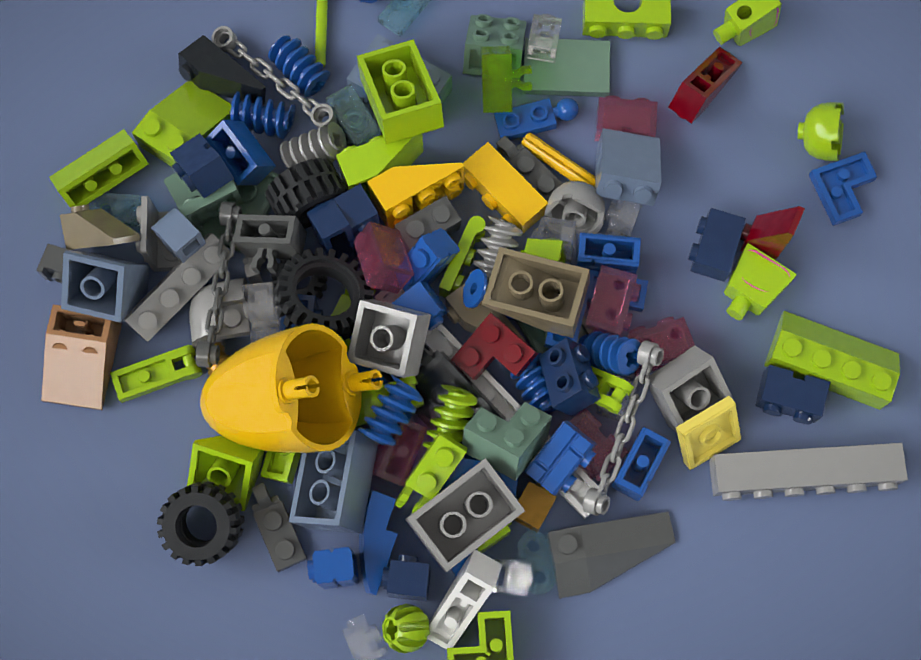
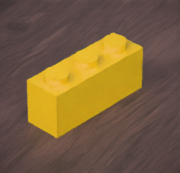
M489 142L463 162L464 183L471 190L476 189L482 195V201L490 210L496 209L502 215V220L515 224L522 230L523 234L545 215L548 202Z

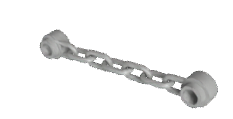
M220 26L214 30L212 42L224 52H229L237 59L245 58L250 62V69L262 79L270 78L276 83L277 91L289 100L297 99L303 104V111L311 117L312 122L318 128L323 125L327 126L330 122L336 123L337 115L328 104H319L314 99L306 100L300 96L299 88L289 79L277 78L273 74L272 66L259 57L253 59L247 54V47L237 40L236 34L229 27ZM236 45L242 48L237 50L239 54L233 51ZM258 62H260L267 68L263 71L266 75L262 74L255 68L259 67ZM283 82L287 83L290 87L294 89L290 91V94L292 96H290L288 93H286L283 89L280 88L286 87V85ZM325 116H329L327 121L322 122Z
M645 340L638 349L637 363L643 366L640 375L636 376L633 381L634 389L629 395L630 402L626 413L621 416L614 434L616 441L613 449L606 456L603 463L598 489L590 488L584 497V512L598 516L599 514L604 515L609 509L610 497L606 496L609 485L616 479L622 461L620 455L624 444L630 440L636 424L635 414L639 404L644 401L650 386L649 375L652 367L659 366L663 360L664 350L657 343ZM638 381L640 384H645L641 396L634 394ZM624 420L630 424L626 436L624 433H620ZM609 461L616 463L612 476L610 473H605Z

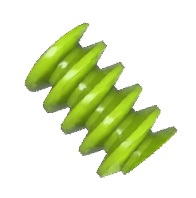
M441 385L448 391V394H439L437 398L445 404L444 406L434 407L433 410L439 413L441 417L430 419V422L437 426V430H427L426 434L432 437L434 441L439 432L442 431L460 443L463 441L464 427L469 422L466 418L474 415V410L470 406L476 405L478 399L472 393L462 388ZM423 442V446L427 449L432 444V442Z

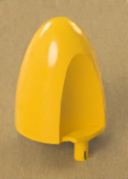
M305 324L268 335L229 356L215 368L206 380L200 395V408L204 419L212 429L226 439L240 445L282 453L331 451L343 445L352 435L360 415L362 392L381 389L383 380L372 382V379L381 378L382 374L377 369L359 373L357 366L349 361L347 345L338 334L324 325Z

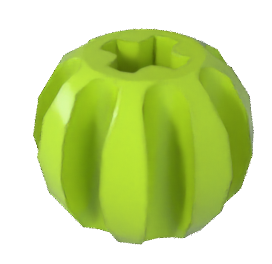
M411 604L393 607L385 615V619L382 622L384 641L388 643L391 649L399 653L419 650L426 643L427 637L430 634L427 615L419 607Z

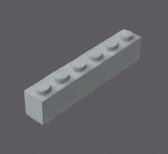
M902 443L714 454L709 459L713 496H722L723 501L742 499L741 495L753 494L754 499H766L773 497V493L785 492V497L803 496L804 491L816 490V495H829L836 493L835 489L847 488V493H861L867 491L866 487L878 486V491L897 490L899 484L908 480Z

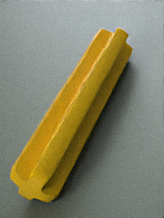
M527 133L522 139L521 145L524 148L526 147L535 157L570 181H582L595 187V176L534 134Z

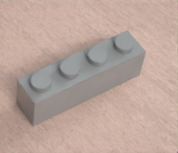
M207 233L203 237L206 244L184 263L180 261L124 318V321L147 342L219 270L221 260L218 256L219 239L213 233ZM223 244V250H227L229 254L230 250Z

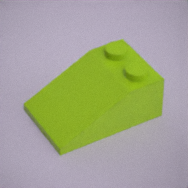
M187 81L150 109L133 130L132 134L141 148L172 167L176 162L170 152L199 133L206 138L222 120H230L231 104L213 92L200 89L193 82Z

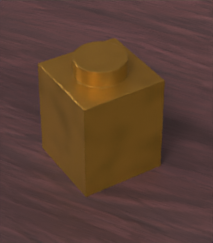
M529 481L518 500L525 512L514 519V521L538 533L557 496L551 494L540 483L536 482L534 484Z

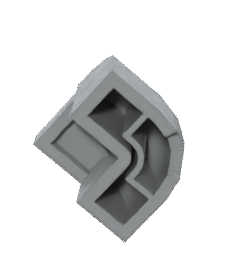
M245 278L230 280L228 292L222 297L221 308L224 311L223 326L221 332L216 335L215 341L221 342L223 346H226L225 339L252 335L249 313H252L249 284ZM225 281L217 282L216 288L221 287L223 291ZM212 284L202 287L191 300L189 321L192 346L195 350L199 341L207 342L208 339L205 324L208 310L213 307L215 296L211 290ZM212 313L210 326L215 325L217 329L219 316L216 317Z

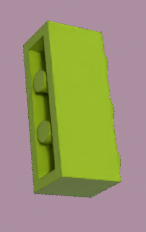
M123 129L49 178L69 207L87 205L149 165V163L132 138Z

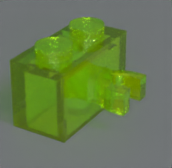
M510 46L481 47L483 113L512 112V88L517 87L524 91L532 90L531 82L524 83L520 79H512L521 78L523 74H532V67L522 66L512 70Z

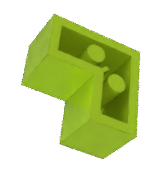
M510 610L478 612L479 646L447 648V660H514Z

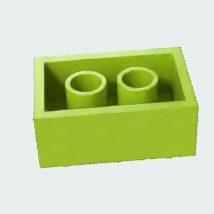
M414 39L356 56L362 85L386 144L444 127L441 100Z

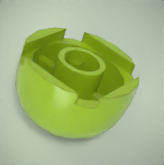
M843 102L818 104L807 113L805 122H799L798 139L803 140L805 150L812 157L824 161H839L844 123L840 120V115H844Z

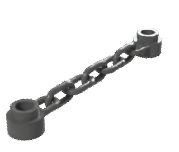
M222 202L220 205V225L226 226V230L221 235L218 245V256L221 260L219 270L213 276L211 290L215 297L213 307L208 310L205 324L208 339L207 342L199 341L196 348V364L198 367H212L213 364L217 365L220 360V347L215 345L216 335L222 330L224 311L221 308L222 297L228 292L230 273L227 271L228 260L234 255L235 251L233 230L237 223L238 214H242V207L236 206L235 202ZM224 239L227 242L231 241L229 254L227 250H223ZM218 276L221 279L225 278L223 291L221 287L216 288ZM212 313L216 317L219 316L217 329L215 325L210 326Z

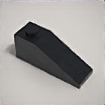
M202 35L178 53L179 72L186 81L193 82L200 89L233 98L236 92H240L241 101L244 100L247 94H251L252 103H255L257 97L260 96L262 97L263 105L265 104L266 86L205 35Z

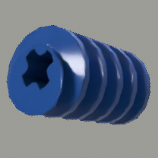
M289 35L282 36L270 48L268 53L269 60L275 63L276 68L282 71L283 75L299 88L300 94L305 97L315 95L329 80L330 72L328 70L322 71L323 64L321 62L315 63L316 56L313 54L308 55L309 49L306 46L301 47L302 41L295 38L291 40Z
M236 92L232 99L230 116L231 120L243 121L250 131L254 129L257 134H262L265 131L267 136L273 137L276 134L279 139H284L292 128L296 106L291 104L289 110L285 111V103L281 101L276 109L274 108L273 99H269L266 106H263L262 97L258 96L255 103H252L251 94H247L244 100L241 101L240 92Z
M593 331L578 339L577 343L583 344L588 349L591 355L590 364L592 367L619 376H629L640 366L637 363V353L641 343L634 338Z
M540 352L519 377L512 373L510 376L513 380H519L516 383L518 390H525L521 396L524 401H531L530 405L547 414H551L556 409L552 408L541 364L538 365L537 363L539 355L542 354Z
M393 375L391 377L395 380L396 384L385 383L384 385L389 392V396L381 394L377 396L383 404L382 407L371 406V410L375 413L376 417H364L369 428L358 427L357 429L383 446L396 445V441L391 434L402 435L403 430L398 425V422L408 424L410 420L406 416L405 411L416 412V408L411 401H423V397L416 389Z

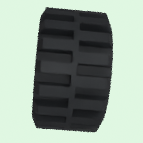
M315 158L295 164L283 171L269 184L265 195L275 215L296 216L303 227L308 228L312 225L306 212L312 210L317 204L327 202L332 198L334 199L348 190L329 159Z
M207 481L205 483H193L167 498L168 502L163 504L160 509L163 514L157 519V524L162 525V529L157 531L158 537H164L166 541L162 544L164 550L166 551L170 548L173 551L170 555L173 559L182 558V564L190 565L195 563V566H203L206 563L212 564L229 553L237 545L238 538L242 536L244 529L241 528V525L245 522L244 516H240L239 512L243 508L241 503L236 504L233 500L236 497L233 492L227 493L225 492V486L221 484L214 486V482ZM192 506L205 507L214 515L217 531L213 539L209 541L200 540L190 533L186 517Z

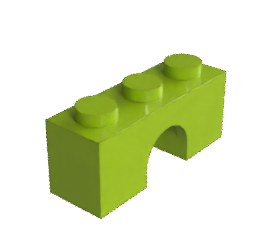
M583 0L582 35L593 38H602L604 36H618L622 39L647 37L651 40L667 38L671 26V0H640L639 8L634 12L619 10L615 6L614 0Z

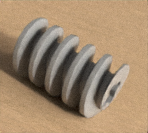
M330 122L327 126H320L318 130L312 129L308 134H301L299 138L293 137L290 141H283L280 144V155L287 168L315 158H327L334 162V160H337L336 154L341 153L347 147V141L343 129L335 122Z
M488 216V218L495 223L494 226L484 227L491 236L481 237L480 241L487 245V248L477 249L476 251L483 257V260H473V264L486 273L487 281L490 279L499 247L506 249L517 248L519 243L512 237L522 236L523 234L522 230L515 224L492 216Z

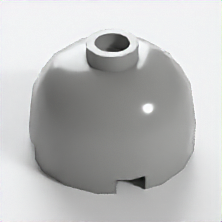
M582 181L565 182L553 190L545 209V217L549 219L548 225L552 230L569 238H576L577 235L575 233L580 234V232L597 234L604 224L605 202L603 197L596 193V189L592 185Z

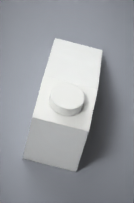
M477 550L473 551L458 572L430 620V634L427 639L445 649L453 648L495 588L502 564Z

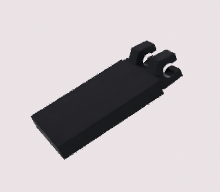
M425 343L421 359L422 365L419 368L418 375L415 376L418 383L415 387L423 397L424 405L416 408L415 414L430 430H437V426L432 424L430 419L441 417L439 413L433 410L434 407L444 406L445 404L437 396L439 394H448V391L441 385L459 387L477 397V404L470 406L474 410V415L482 407L500 418L506 419L443 351L439 352L437 350L433 352Z

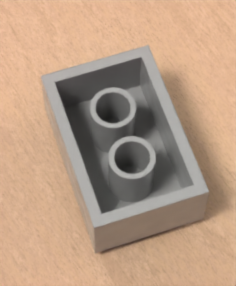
M485 458L405 520L441 568L448 572L525 512V510Z

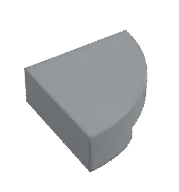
M245 257L242 261L251 285L255 286L263 283L260 273H255L250 268L253 258Z

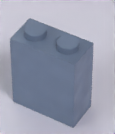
M603 128L596 149V193L600 197L654 206L662 184L660 138Z

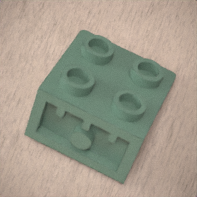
M487 14L471 15L465 41L463 74L519 80L527 22L514 17L504 19L491 17Z
M176 173L164 179V183L179 211L194 227L218 216L222 202H235L236 206L243 203L232 180L206 198H203L197 190L191 192Z

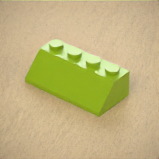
M787 311L782 312L764 364L765 367L772 365L794 371L793 377L804 380L805 375L830 381L829 391L879 410L892 401L900 376L899 353Z

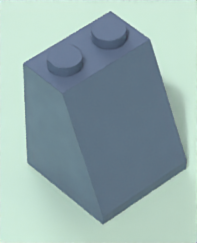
M66 250L63 253L61 309L121 323L148 293L150 266L93 252Z

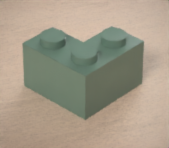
M524 402L508 422L481 407L464 427L462 445L468 448L466 454L479 461L486 458L493 469L516 481L548 440L552 416Z

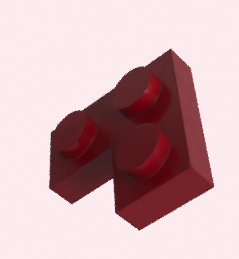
M490 312L451 360L473 380H477L495 358L512 374L519 377L538 353L497 316Z

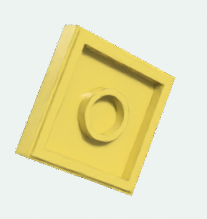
M730 396L720 400L676 427L683 462L689 470L694 469L709 460L714 454L722 452L741 440L736 403Z

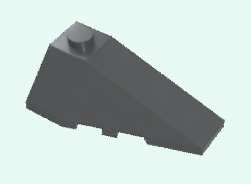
M669 512L550 531L546 535L559 599L590 593L676 543Z

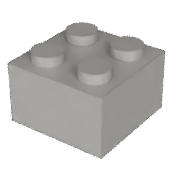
M376 299L360 300L348 352L349 361L402 378L418 375L431 314Z
M693 346L649 376V389L668 427L676 433L678 425L727 396L732 398L714 357L697 346Z

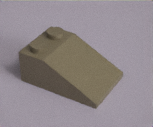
M499 247L482 306L543 331L574 338L590 283V269Z

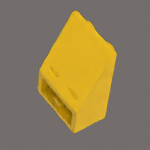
M463 163L396 166L367 181L371 202L389 231L393 230L395 224L445 195L449 200L459 196L464 189Z

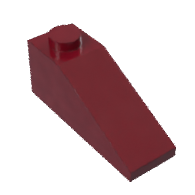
M719 46L681 83L668 108L674 111L680 118L692 124L705 111L743 62Z
M797 206L757 215L753 223H746L742 230L740 240L744 242L740 251L742 252L747 243L776 260L794 236L805 208Z

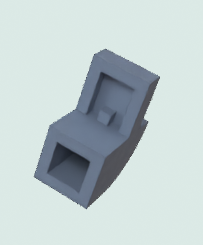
M173 208L151 227V230L162 241L166 249L174 257L177 256L182 263L206 244L201 233L176 208Z

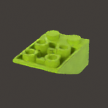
M423 134L386 144L383 135L372 138L369 143L358 147L353 145L343 149L341 153L336 154L346 189L350 190L361 184L370 199L367 181L392 167L411 166L424 152Z

